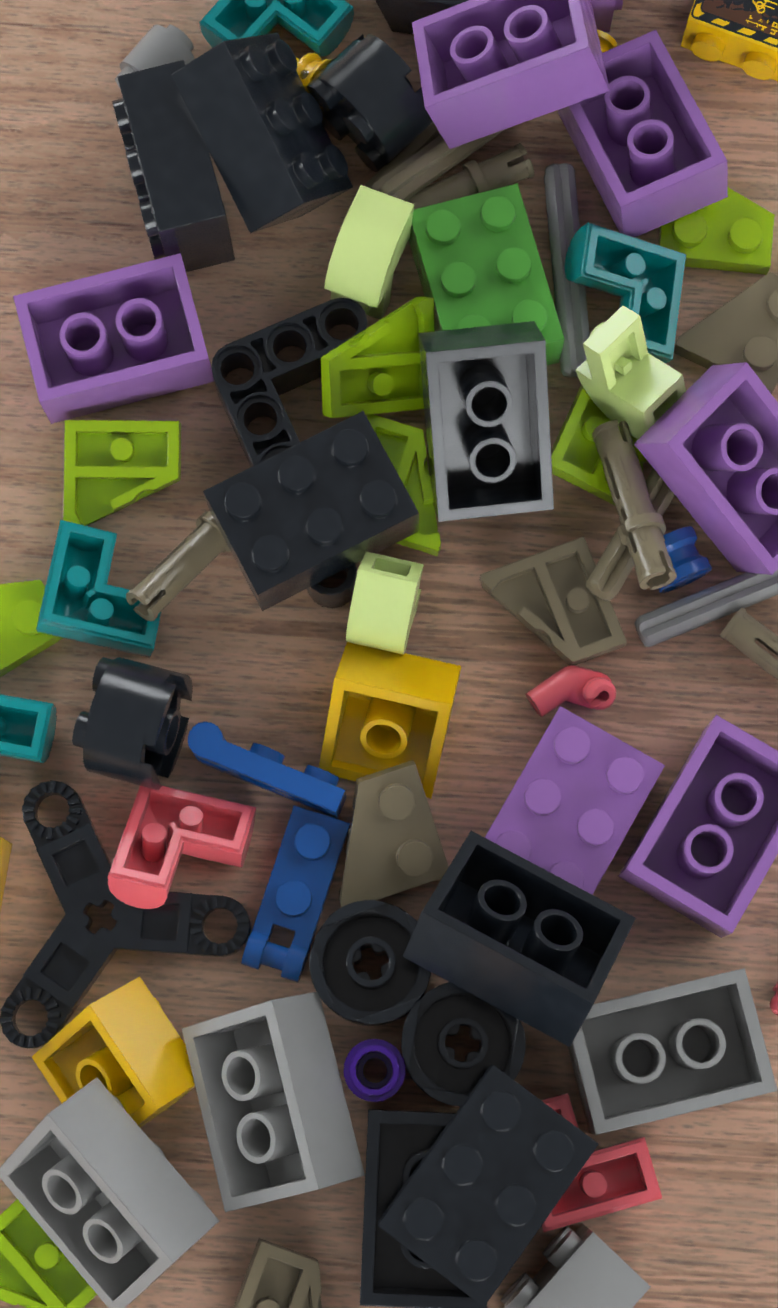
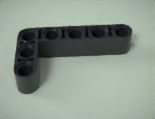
M348 298L329 300L226 344L213 357L211 370L218 397L250 467L300 443L279 395L321 378V357L349 340H339L331 337L328 334L331 328L340 324L350 325L356 330L352 337L368 328L366 313L357 302ZM288 346H296L305 351L303 357L294 362H284L277 358L279 351ZM237 368H245L253 372L251 379L244 384L234 385L225 381L227 374ZM258 417H269L276 422L274 429L267 434L257 435L247 430L250 422ZM356 564L344 569L347 578L338 587L326 588L317 583L307 588L314 602L322 607L332 609L342 607L350 602L357 576Z

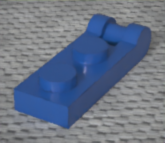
M211 722L196 724L188 734V745L197 760L202 764L338 819L347 797L345 790L337 787L339 778L334 774L311 765L306 766L304 773L282 764L285 758L283 754L258 743H253L250 750L227 742L219 727Z
M295 805L293 806L252 932L243 953L242 965L259 970L262 964L282 971V978L299 982L350 829V823ZM274 926L295 932L290 948L269 942Z

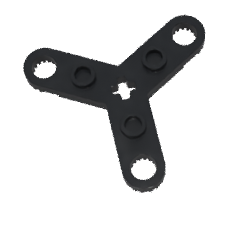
M53 780L41 782L36 787L30 789L29 794L24 798L22 806L23 820L63 907L65 916L27 968L22 979L5 1000L6 1002L0 1010L2 1032L11 1043L22 1048L35 1049L43 1047L63 1029L117 950L226 957L235 954L244 947L251 932L250 917L246 909L231 897L169 892L165 904L154 909L136 908L118 900L110 892L108 886L111 862L79 794L69 785ZM59 795L68 801L69 816L66 817L67 820L62 822L60 826H55L54 828L45 827L38 819V807L45 798ZM107 902H111L114 905L111 916L117 921L115 927L111 931L101 927L96 934L92 933L89 928L93 920L87 915L89 908L92 905L103 908ZM225 909L232 912L236 917L237 931L234 937L226 943L218 944L211 942L204 933L205 919L211 912ZM30 1000L39 1001L48 1012L46 1027L42 1029L41 1033L34 1036L23 1034L16 1024L18 1009L22 1004Z

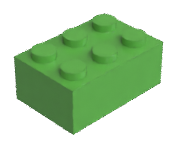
M518 183L414 209L408 241L424 296L434 298V330L444 331L535 321L546 341L547 366L559 363L565 339Z

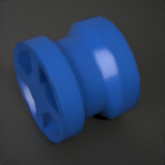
M692 526L683 527L663 535L668 554L677 573V578L669 585L659 588V593L670 592L688 585L712 570L708 558L701 556L695 546L698 537Z

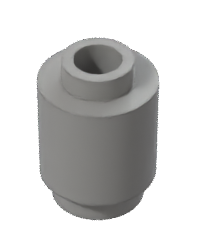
M153 25L120 63L121 72L117 76L184 60L185 65L195 59L191 52L194 49L193 43L184 32L173 25H169L167 28L161 25ZM116 76L115 81L119 86L118 78Z

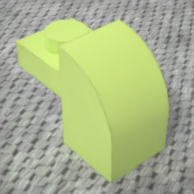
M360 185L344 219L329 262L324 289L331 291L330 300L336 298L352 299L360 304L366 315L380 320L384 317L390 304L394 271L410 238L414 204Z
M625 306L618 309L606 322L597 325L589 338L583 343L587 359L576 369L579 381L596 406L611 421L618 420V423L625 421L629 426L630 435L637 439L686 392L683 374L648 353L641 316Z
M366 551L357 571L347 623L346 642L404 655L421 593L419 586L424 564Z

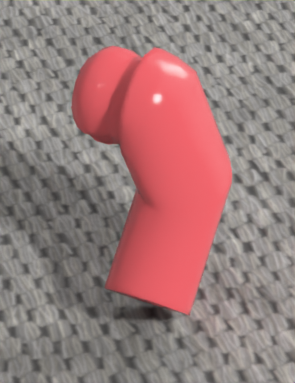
M568 665L538 684L525 695L537 714L543 717L565 701L591 709L604 710L613 704L616 698V689L607 675L584 667Z

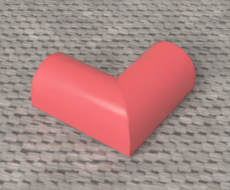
M140 786L108 874L110 892L118 900L136 908H159L165 904L181 854L242 868L251 842L256 807L162 786L159 790Z
M568 1093L541 1099L542 1102L578 1128ZM645 1137L594 1150L542 1224V1231H551L662 1199Z

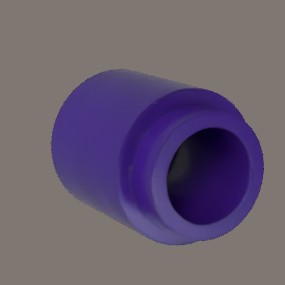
M381 1039L362 1041L351 1049L345 1059L344 1078L346 1084L353 1094L365 1101H384L397 1093L405 1078L404 1059L399 1050L387 1041ZM373 1058L382 1060L387 1067L386 1077L377 1083L368 1081L363 1073L365 1063Z

